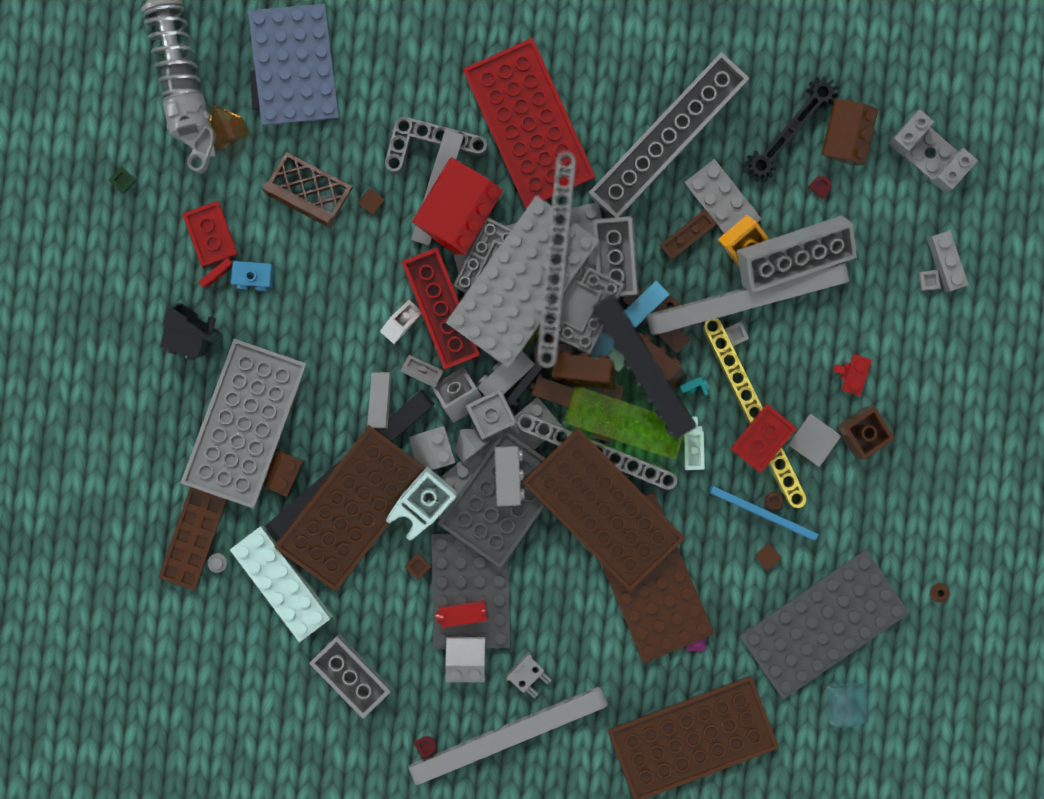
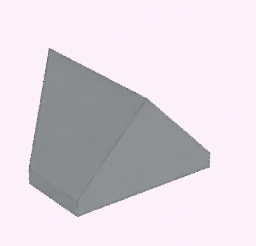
M476 428L461 429L455 453L465 465L495 440L489 437L482 441Z

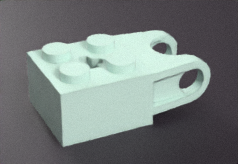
M426 467L401 495L387 516L386 521L390 524L399 517H408L413 523L406 535V538L410 541L431 525L456 498V490L429 467ZM426 493H432V498L430 496L426 498Z

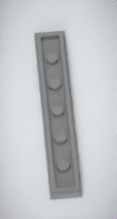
M445 129L424 200L450 158L457 160L464 138L463 134ZM415 225L411 240L430 246L432 237Z

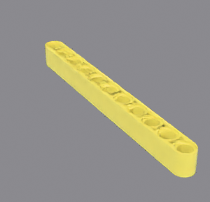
M715 318L704 321L703 331L750 424L754 419L749 414L750 409L755 407L760 412L762 405L720 320ZM709 321H713L717 325V329L714 332L709 331L707 328ZM718 338L725 341L723 349L717 348L715 344ZM727 355L733 358L731 366H727L724 363V358ZM735 373H739L742 376V380L738 384L732 379ZM743 390H747L750 393V398L747 401L741 398ZM781 448L769 462V466L787 503L792 507L800 508L806 503V496L783 448ZM781 459L784 462V466L778 470L775 467V462ZM787 476H790L792 479V484L789 487L783 484V480ZM798 493L801 498L800 502L794 504L792 496Z

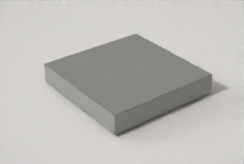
M501 389L465 405L482 441L517 424Z
M809 414L787 445L820 467L841 435L812 414Z

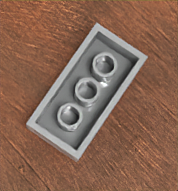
M630 216L593 220L594 237L600 240L595 248L596 271L625 284L619 297L639 296L634 218ZM602 293L601 297H606L607 293Z
M340 634L309 663L363 719L392 690V687Z

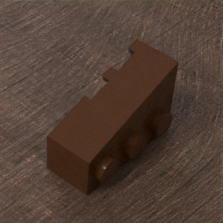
M639 333L669 382L676 389L687 376L681 368L682 363L675 357L672 359L666 355L668 352L661 345L656 347L652 343L654 340L649 335Z

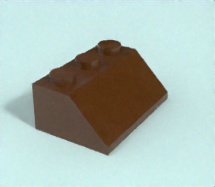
M835 99L821 155L848 165H865L879 109L865 103Z
M561 351V354H557V361L552 369V377L559 384L615 390V363L609 356L599 355L598 358H594L590 354L580 353L579 356H575L571 352Z

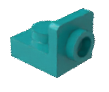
M701 377L678 386L680 392H686L687 395L696 392V387L698 386L703 396L708 395L707 390L710 389L706 379L702 380Z

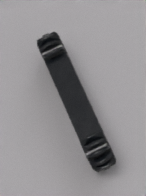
M824 76L822 81L819 77L815 78V83L810 81L808 84L810 88L805 90L806 93L811 94L810 99L762 155H759L758 151L755 150L753 156L750 154L747 156L749 161H745L744 165L749 168L744 172L752 173L749 176L750 180L756 176L755 181L758 183L761 178L764 182L767 181V176L772 178L774 174L771 171H776L777 167L772 166L771 162L820 104H823L825 109L829 108V104H834V98H837L839 94L833 92L838 89V86H831L834 82L832 79L827 82V77ZM818 89L825 90L826 97H820L817 92ZM815 102V106L802 121H799V115L809 103ZM780 138H783L784 143L771 158H768L767 153ZM756 162L764 163L765 169L759 171L756 168Z

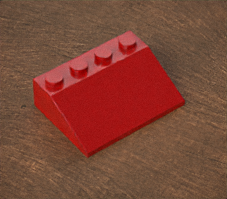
M450 158L413 218L412 223L454 255H465L503 190L488 178L454 158Z

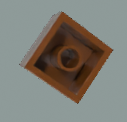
M875 406L864 407L836 426L856 459L865 460L895 439Z

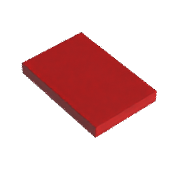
M219 201L182 213L202 268L239 255Z
M765 404L730 449L761 473L797 427L771 406Z

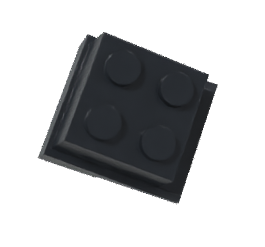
M176 303L166 308L162 323L165 326L160 347L166 349L165 352L181 353L184 354V358L195 360V358H200L207 354L210 342L221 338L222 333L214 328L216 318L209 316L206 323L198 318V313L182 303Z

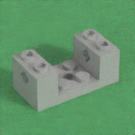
M919 109L908 119L888 144L941 191L947 193L960 182L978 160L965 148L959 151L953 148L930 127L934 121ZM927 148L932 149L935 153L932 159L927 158L925 155Z

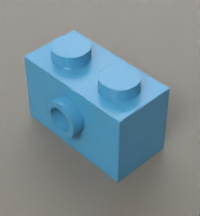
M233 261L231 284L236 285V289L248 290L249 286L255 287L256 291H267V288H272L274 265Z

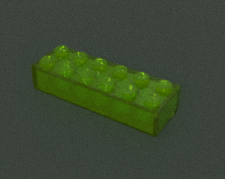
M577 386L574 388L563 422L676 460L683 436L675 439L674 435L670 436L665 429L667 424L663 419L660 420L655 412Z

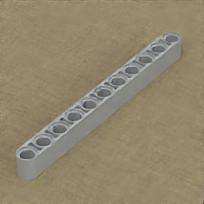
M569 152L561 153L557 158L538 349V361L547 368L555 365L558 354L576 169L575 158ZM570 158L572 163L570 166L564 167L561 165L562 160ZM567 177L570 179V183L567 186H561L559 184L561 178ZM560 197L568 199V203L565 206L558 205L557 202ZM560 216L566 218V223L562 226L556 225V219ZM555 237H564V243L559 246L555 245ZM556 255L562 257V262L559 265L552 264V258ZM553 275L560 276V282L557 285L550 283V278ZM552 294L558 296V302L554 305L548 303V298ZM549 314L556 315V322L554 324H547L546 317ZM553 334L554 342L546 344L544 341L545 335ZM546 353H550L553 357L549 364H545L542 361V357Z
M846 262L751 293L746 288L650 313L646 315L651 335L664 333L849 282Z
M601 687L593 688L409 765L408 769L415 785L422 784L608 706V702Z

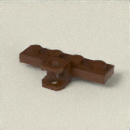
M639 289V296H627L622 300L630 306L643 292ZM668 296L651 313L667 309L666 305L669 302L673 303L674 307L680 304L672 296ZM679 328L658 334L676 353L690 341Z

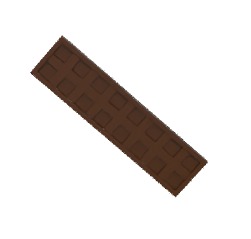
M190 487L158 578L194 591L196 590L227 499Z

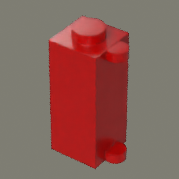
M485 600L439 606V611L436 612L437 623H441V628L488 621Z

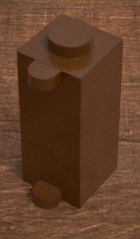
M540 371L537 380L533 379L530 387V390L533 391L532 395L576 410L583 386L580 385L578 390L542 378L544 372Z

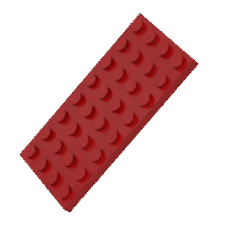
M533 38L463 69L525 209L528 208L535 196H538L543 201L554 196L557 158L563 152L571 153L576 161L574 187L595 178L594 172ZM564 158L561 165L568 167L571 165L572 160ZM563 177L559 184L563 187L567 186L570 183V179Z

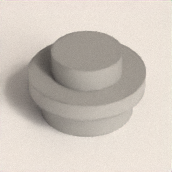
M216 553L209 557L208 567L211 571L219 573L225 570L227 559L224 555Z

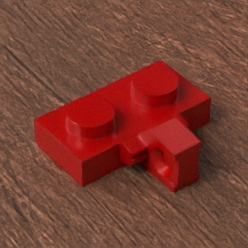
M852 354L850 363H845V366L834 364L832 372L841 374V379L844 380L841 391L861 396L872 359Z

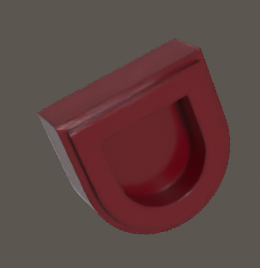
M819 176L807 188L820 199H824L831 190V182L827 177Z
M423 736L414 741V745L422 759L432 755L436 750V741L431 736Z

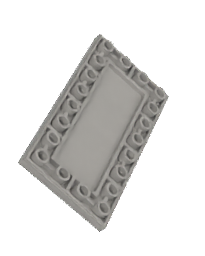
M487 217L453 287L467 293L512 229ZM583 264L563 292L559 339L591 355L604 327L601 321L597 322L594 318L592 307L606 298L601 297L602 293H607V296L614 293L618 300L625 284ZM549 314L546 317L547 324H554L556 322L555 314Z

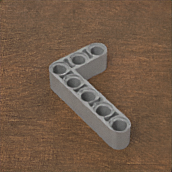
M400 117L394 126L385 164L391 173H400L404 168L411 139L440 146L442 141L437 140L436 136L440 132H445V129L464 135L465 143L461 145L459 152L482 156L487 151V143L481 136L408 117ZM402 123H408L409 129L401 131L399 126ZM422 127L428 129V133L425 136L418 135V130ZM398 141L405 143L404 148L401 150L394 148L395 143ZM476 142H481L484 144L482 150L477 151L473 148V145ZM394 159L400 161L399 167L395 169L390 167V162Z

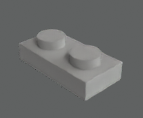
M411 355L407 357L400 371L434 388L443 374V370Z

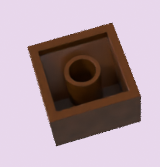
M277 448L263 486L286 497L290 496L305 460Z

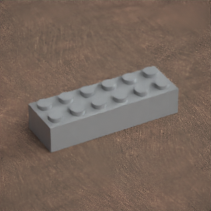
M839 216L737 250L742 285L751 293L857 258L853 223L845 217Z

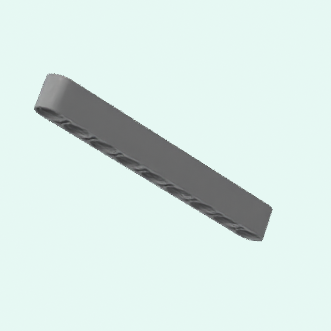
M521 413L517 417V425L522 431L558 446L563 442L556 440V435L559 432H565L566 438L573 432L529 413ZM529 417L531 424L528 427L521 426L522 418ZM543 424L549 427L546 434L538 432L539 427ZM590 439L596 446L601 447V452L609 460L612 454L616 453L619 455V460L613 464L620 471L669 490L676 486L677 477L671 471ZM630 461L637 462L634 470H628L627 468ZM648 468L654 469L652 477L645 476V471ZM666 475H671L672 481L669 484H663V478Z

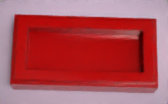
M226 258L198 283L203 288H208L232 268L233 261L230 258Z

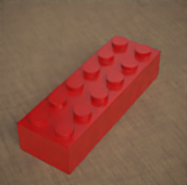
M438 248L401 261L444 370L481 356L475 343L446 323L460 302Z

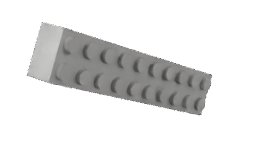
M721 52L590 190L588 196L611 218H619L747 83L749 77Z

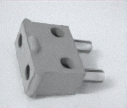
M530 652L526 653L506 674L507 681H511L523 693L526 691L533 698H536L538 693L531 685L538 677L546 684L551 682V679L544 673V668L531 656Z

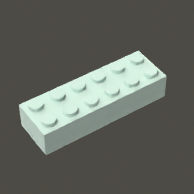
M262 525L232 547L230 551L296 639L301 642L333 616L292 561L274 548L277 541L266 527Z

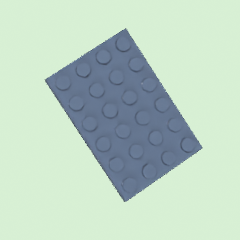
M325 4L248 10L262 126L338 119Z

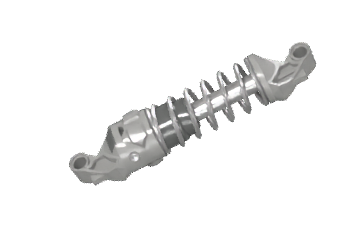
M147 0L141 7L142 16L147 19L144 24L147 26L158 25L160 32L148 35L147 38L149 40L162 39L163 46L152 49L151 53H165L166 61L158 62L154 67L157 69L164 68L161 72L162 77L157 81L162 83L164 91L161 93V96L165 97L162 103L167 121V129L171 137L192 148L191 155L187 161L188 166L195 173L202 174L208 169L211 157L216 156L214 148L216 133L211 127L204 93L199 91L198 88L200 78L193 74L197 69V64L188 60L194 54V50L185 46L191 37L186 32H182L187 26V21L179 17L184 11L183 0ZM173 20L182 21L184 25L175 30ZM176 34L186 36L187 40L178 44ZM180 49L189 50L190 54L182 59ZM201 159L202 165L199 168H194V162Z

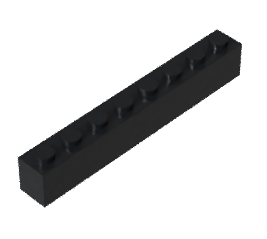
M614 293L594 304L592 307L594 318L597 322L601 321L604 325L602 328L607 338L611 337L614 341L613 347L617 354H622L625 358L623 361L628 371L632 370L635 374L634 380L638 387L642 386L646 391L644 394L649 404L653 403L656 407L654 411L660 420L663 419L667 424L665 429L670 436L674 435L675 439H678L695 429L696 423Z

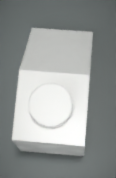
M408 300L388 319L380 332L395 344L421 316V310Z

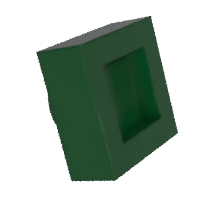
M121 167L109 179L123 194L137 181L124 167Z

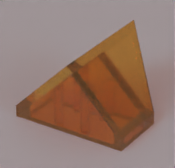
M212 105L210 123L216 133L214 144L216 151L250 135L241 116Z

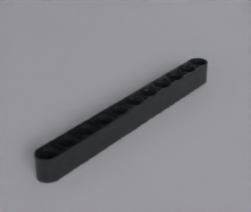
M421 390L388 419V429L377 431L390 441H394L432 408L435 403ZM338 463L265 525L266 529L277 541Z

